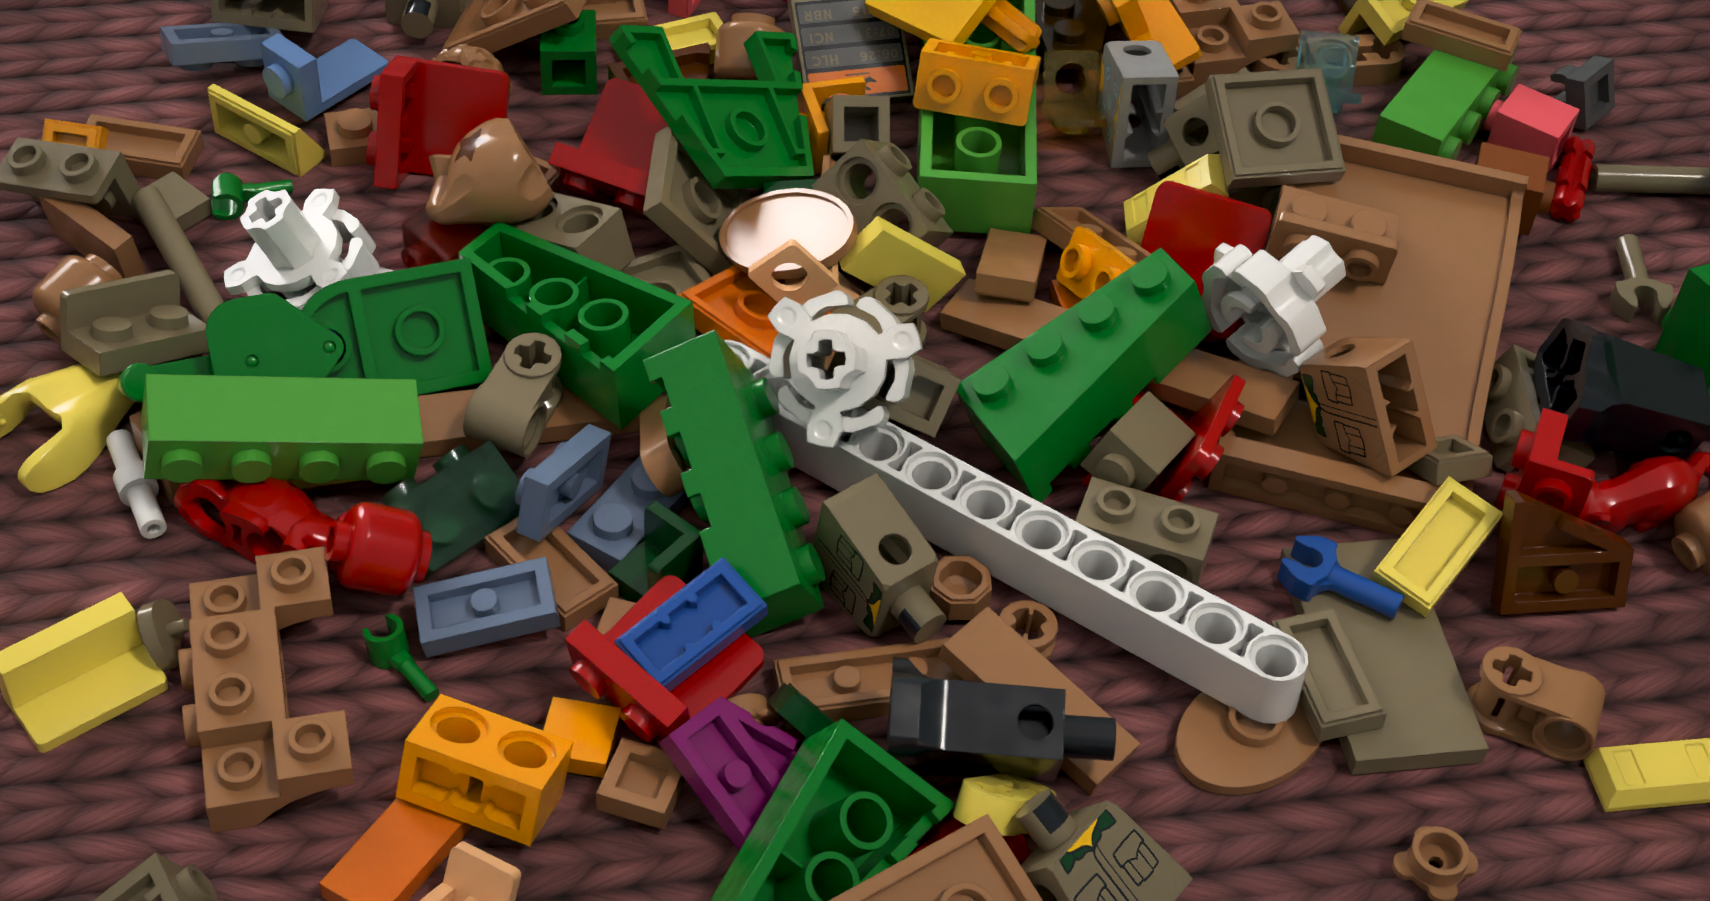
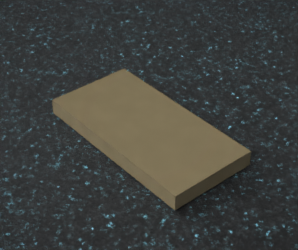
M1399 538L1337 543V560L1341 567L1371 580L1374 570ZM1293 547L1282 548L1278 561L1279 566L1283 558L1295 560L1290 555ZM1330 590L1323 591V593L1314 596L1309 602L1302 601L1289 593L1296 615L1335 607L1387 713L1383 728L1339 737L1351 775L1483 763L1489 748L1434 608L1425 618L1403 602L1393 620Z

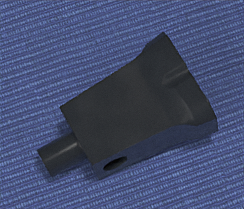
M1563 318L1538 349L1533 373L1536 395L1540 397V415L1543 408L1569 415L1562 441L1591 443L1645 458L1674 456L1685 461L1703 441L1710 443V398L1702 368L1616 338L1586 324Z
M893 657L886 752L918 776L979 777L1003 774L1028 780L1055 781L1063 758L1114 760L1116 719L1065 715L1066 689L932 678L922 674L909 658Z

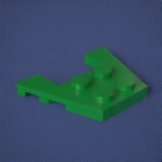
M620 25L609 37L611 46L713 189L763 188V182L805 180L814 177L807 117L799 115L797 94L803 89L801 72L793 71L792 56L798 51L794 33L755 31L743 43L758 80L684 78L664 29L661 26Z

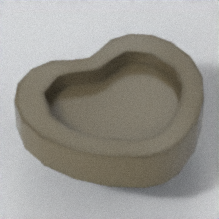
M159 599L142 605L136 614L137 624L151 658L162 671L179 668L178 650L182 649L181 641L184 633L190 631L188 619H182L175 605L166 599Z

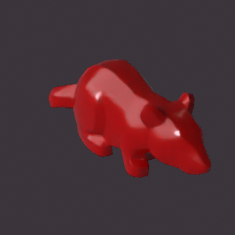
M1697 451L1691 454L1687 461L1674 456L1648 458L1632 464L1627 472L1612 479L1598 482L1594 479L1593 486L1579 518L1614 534L1624 529L1626 525H1633L1634 529L1638 532L1651 530L1674 518L1681 508L1697 497L1702 475L1708 478L1707 491L1710 489V453Z
M267 478L257 483L240 482L234 486H229L219 480L196 479L191 482L180 483L174 497V502L180 515L190 526L200 534L219 541L223 547H231L255 564V556L325 546L328 529L335 520L318 511L313 502L300 488L289 481ZM199 497L208 499L217 507L225 527L219 525L204 512ZM348 511L342 513L336 521L343 522ZM327 561L328 568L336 575L335 562Z

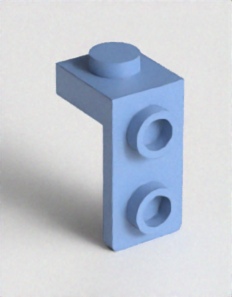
M279 33L261 43L264 62L263 79L268 88L269 97L306 122L371 83L373 77L380 75L388 65L387 59L356 39L347 40L317 59Z

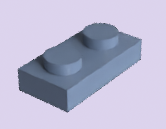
M232 23L160 27L161 49L172 66H179V68L188 71H203L210 69L213 63L232 61L237 65L245 67L262 66L264 62L261 43L277 33L282 36L283 34L276 28L244 26Z
M588 424L570 440L561 442L553 454L537 467H531L523 474L515 494V501L520 505L516 533L540 542L603 487L611 432Z
M639 456L570 528L567 535L600 567L609 571L644 541V509L653 501H657L676 515H679L691 501L687 498L685 490L671 498L663 495L650 480L642 464L641 456Z
M546 556L413 587L420 644L426 658L561 627L552 574Z

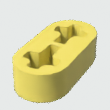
M1003 774L966 778L962 782L953 816L961 823L968 825L988 814L1002 836L1027 834L1026 830L1015 818V815L1028 800L1050 788L1025 778Z

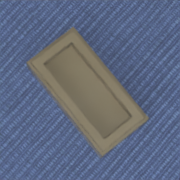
M1335 607L1271 621V626L1295 638L1307 651L1308 666L1299 702L1318 742L1383 728L1387 713Z

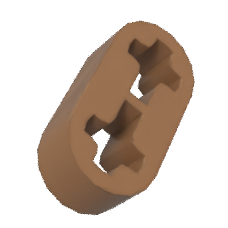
M668 395L641 410L640 456L644 469L652 483L663 495L671 498L685 490L680 474L692 468L682 457L675 439L667 436L660 415V411L671 407Z

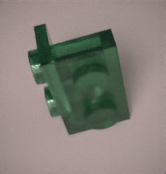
M491 440L472 452L468 450L465 444L456 447L432 465L437 473L420 485H418L413 477H410L380 498L381 502L386 506L413 511L420 519L422 529L431 533L432 551L425 579L482 542L485 536L519 517L520 505L515 501L519 480Z

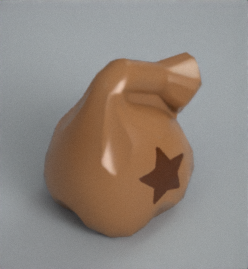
M494 118L483 122L471 130L457 144L452 155L432 154L429 156L435 183L426 204V211L430 219L441 225H493L496 222L511 225L523 222L541 213L548 207L555 196L542 170L509 118Z

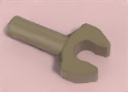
M1625 234L1619 237L1615 244L1624 280L1615 282L1609 297L1611 309L1623 321L1630 323L1638 302L1650 308L1653 322L1656 325H1660L1664 316L1668 313L1675 296L1673 286L1649 279L1638 237L1633 234Z

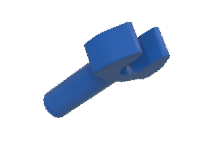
M1296 536L1290 554L1295 560L1283 558L1277 575V579L1292 596L1309 602L1314 596L1323 593V591L1330 590L1384 616L1395 619L1405 595L1341 567L1337 560L1336 549L1338 545L1336 542L1322 536Z

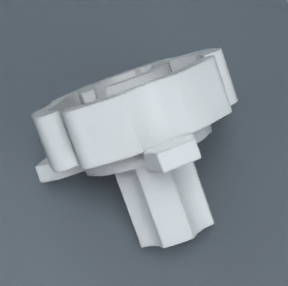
M285 189L278 192L264 190L248 201V207L240 217L243 227L255 243L245 261L237 262L224 271L225 287L231 295L247 292L248 296L264 293L276 294L275 291L281 292L286 297L287 302L300 310L314 293L329 284L345 279L376 274L379 269V263L372 254L376 244L357 218L345 210L338 209L340 196L335 189H314L305 200L302 211ZM342 243H350L348 255L343 260L339 257L342 253Z
M1316 235L1303 240L1279 261L1264 250H1259L1252 256L1250 250L1242 244H1238L1234 248L1223 242L1214 251V264L1204 271L1201 277L1204 285L1201 299L1211 326L1215 331L1223 333L1242 317L1246 323L1226 340L1229 350L1251 367L1268 370L1286 378L1298 373L1303 361L1324 349V345L1319 338L1327 330L1315 302L1346 276L1344 261L1335 253L1328 241Z
M839 290L809 299L803 305L784 296L774 306L767 317L779 333L774 339L768 368L770 373L777 378H791L799 393L794 387L785 385L779 390L778 401L799 421L806 423L808 443L835 448L843 432L860 433L887 423L890 412L886 406H877L863 416L855 418L844 416L845 411L863 406L879 393L886 379L888 361L891 360L895 368V379L886 395V400L902 403L909 398L915 372L914 360L911 356L923 349L920 335L914 323L901 324L900 320L880 301L872 297L859 299L856 306L873 315L879 321L883 330L881 334H878L868 322L850 314L824 315L832 309L854 307V299L849 294ZM832 351L845 353V365L835 367L833 373L832 371L825 370V359L832 354ZM800 395L812 403L815 408L813 409L805 404Z

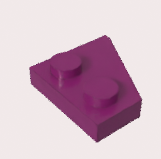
M721 696L659 742L660 746L738 851H740L799 750L795 747L798 739L775 726L759 724L753 719L750 712Z

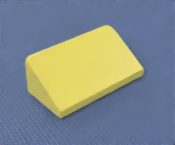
M214 83L207 88L215 133L299 177H302L326 158V151L300 128Z

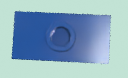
M722 557L614 642L620 650L668 691H672L768 615V607L726 559Z

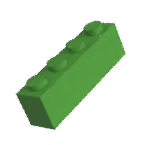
M1434 49L1379 115L1371 142L1456 160L1462 143L1468 146L1472 142L1481 119L1486 120L1495 101L1499 99L1500 95L1506 97L1510 92L1519 71V66L1512 64L1516 50L1507 71L1504 72Z
M146 374L141 412L144 479H166L175 483H186L196 479L237 480L242 483H257L267 478L304 480L314 484L327 483L332 480H370L378 484L414 481L423 447L417 383L414 379Z

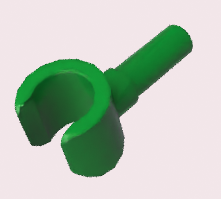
M219 174L212 182V215L221 220H233L243 213L244 201H249L264 190L278 192L285 189L288 194H292V181L287 179L243 184V181L234 174Z
M395 614L385 615L390 634L387 637H375L371 635L366 627L363 628V637L372 665L382 669L395 668L426 702H431L438 696L439 689L414 662V658L410 655L404 623L400 617Z

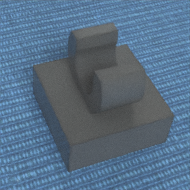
M1594 55L1580 67L1564 65L1550 75L1551 81L1565 85V91H1562L1554 99L1580 109L1574 128L1587 130L1615 108L1614 59Z

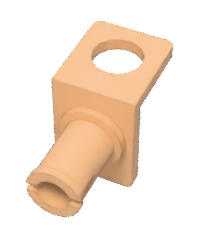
M793 239L788 240L752 264L748 269L749 278L777 302L785 296L803 305L809 299L834 290L847 293L854 300L865 293L838 271V262L826 268L799 242ZM794 263L802 266L806 270L807 275L799 278L785 279V284H781L773 278L772 272L779 265Z

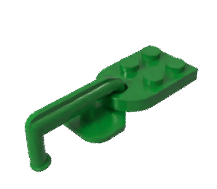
M470 257L337 281L314 293L300 310L273 293L225 301L210 313L206 322L205 335L209 355L152 366L145 363H134L129 365L119 376L117 387L119 392L128 399L135 402H143L146 374L414 379L417 383L418 395L485 382L492 371Z

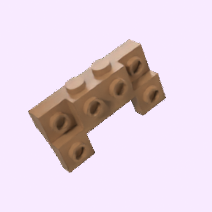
M1169 0L1202 52V56L1199 59L1188 64L1195 79L1194 88H1198L1206 83L1210 75L1236 73L1250 63L1264 57L1296 50L1300 33L1280 1L1257 2L1240 6L1237 0Z
M325 546L255 556L257 574L189 583L191 648L179 649L178 659L183 690H194L195 704L183 705L182 716L187 747L201 746L205 804L212 833L258 826L272 813L295 800L331 788L355 784L345 709L290 718L283 649L279 630L295 623L334 615L328 565L324 556Z

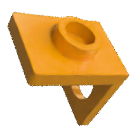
M863 76L802 83L803 89L798 94L799 115L807 117L815 175L822 174L823 154H828L829 129L825 121V113L821 110L822 104L828 97L837 93L865 95L866 82Z

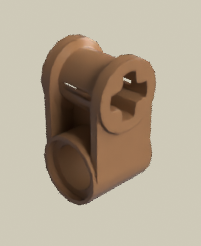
M1495 647L1486 653L1480 664L1481 680L1467 691L1482 732L1501 736L1539 750L1553 759L1562 761H1579L1587 758L1594 751L1606 695L1603 685L1594 676L1534 657L1515 647ZM1508 666H1512L1513 670L1507 682L1504 683L1503 674ZM1498 699H1501L1502 708L1497 716H1493L1491 713Z

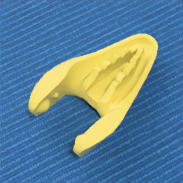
M80 363L27 379L0 395V438L11 432L36 407L41 408L62 425V429L33 452L20 467L18 480L25 488L36 493L57 489L75 480L97 459L106 446L107 436L115 431L121 419L135 403V401L123 396L118 390L117 380L123 372L100 377Z

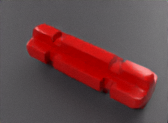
M1576 135L1566 140L1560 159L1561 166L1558 168L1554 197L1549 209L1552 217L1555 219L1564 218L1570 223L1580 217L1585 201L1584 193L1587 191L1592 167L1591 159L1594 158L1596 148L1590 139L1581 140Z

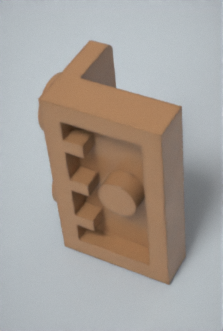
M1283 185L1267 253L1282 259L1303 240L1316 235L1328 241L1335 253L1343 259L1347 277L1357 281H1370L1384 285L1398 253L1399 241L1396 238L1401 215Z

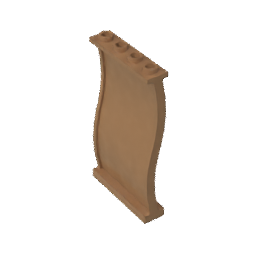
M1337 134L1346 172L1341 180L1289 184L1286 186L1400 214L1401 219L1396 238L1399 241V248L1384 285L1370 281H1357L1345 276L1315 302L1327 330L1319 339L1322 341L1324 349L1346 337L1413 339L1435 438L1456 434L1479 446L1514 265L1523 197L1528 185L1529 176ZM1239 358V361H1238L1239 363L1248 365L1247 363H1245L1243 360H1241V359ZM1294 374L1287 378L1293 379ZM1297 400L1274 436L1236 424L1224 437L1220 436L1218 444L1224 447V452L1211 471L1207 489L1402 536L1441 485L1436 486L1406 468L1393 477L1384 475L1323 445L1316 437L1308 403ZM1474 479L1458 482L1473 492Z

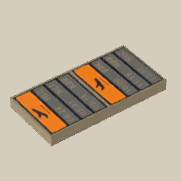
M787 0L792 33H794L797 40L798 51L795 54L798 71L801 72L802 83L863 76L866 82L865 95L890 96V103L912 101L914 88L904 30L869 14L864 4L866 0ZM837 93V94H834V95H848V94ZM832 95L823 102L821 110H824V106Z

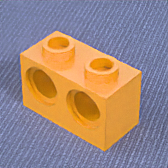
M440 694L405 739L395 797L530 847L562 798L574 742Z

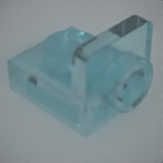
M1301 29L1296 69L1322 68L1332 113H1342L1343 103L1361 105L1362 93L1352 91L1360 36Z

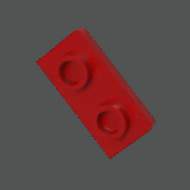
M1543 408L1534 432L1521 430L1510 466L1519 468V472L1517 475L1505 472L1495 501V508L1503 511L1506 490H1516L1579 518L1593 486L1595 472L1558 460L1569 415Z

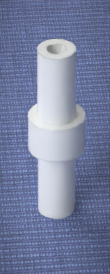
M124 429L115 430L107 436L106 444L116 468L113 474V482L122 503L131 507L139 531L144 538L152 539L159 537L166 531L167 524L156 499L159 492L157 480L144 479L143 461L140 458L131 433Z

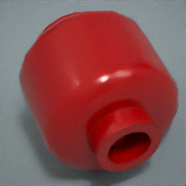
M360 502L351 507L343 522L334 520L331 523L326 536L324 556L326 561L335 562L336 576L343 587L385 596H399L404 594L412 583L419 584L424 579L431 558L432 537L429 531L422 529L421 521L413 511L370 502Z

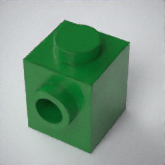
M582 10L576 20L540 34L542 95H597L596 10Z

